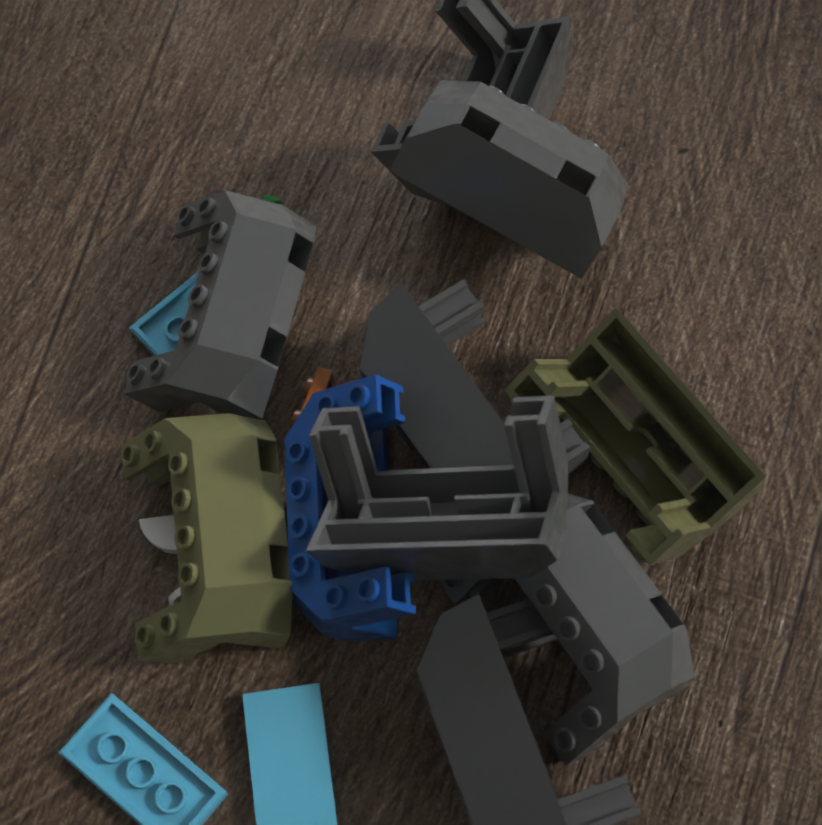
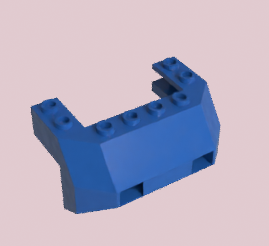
M376 374L313 393L285 437L289 580L292 581L290 588L292 591V604L323 635L352 642L398 639L397 618L416 614V606L411 605L410 583H414V575L406 572L391 575L390 568L386 566L348 574L323 567L306 551L329 501L309 434L322 408L359 406L378 471L389 470L387 428L405 423V415L400 414L399 395L403 394V386Z

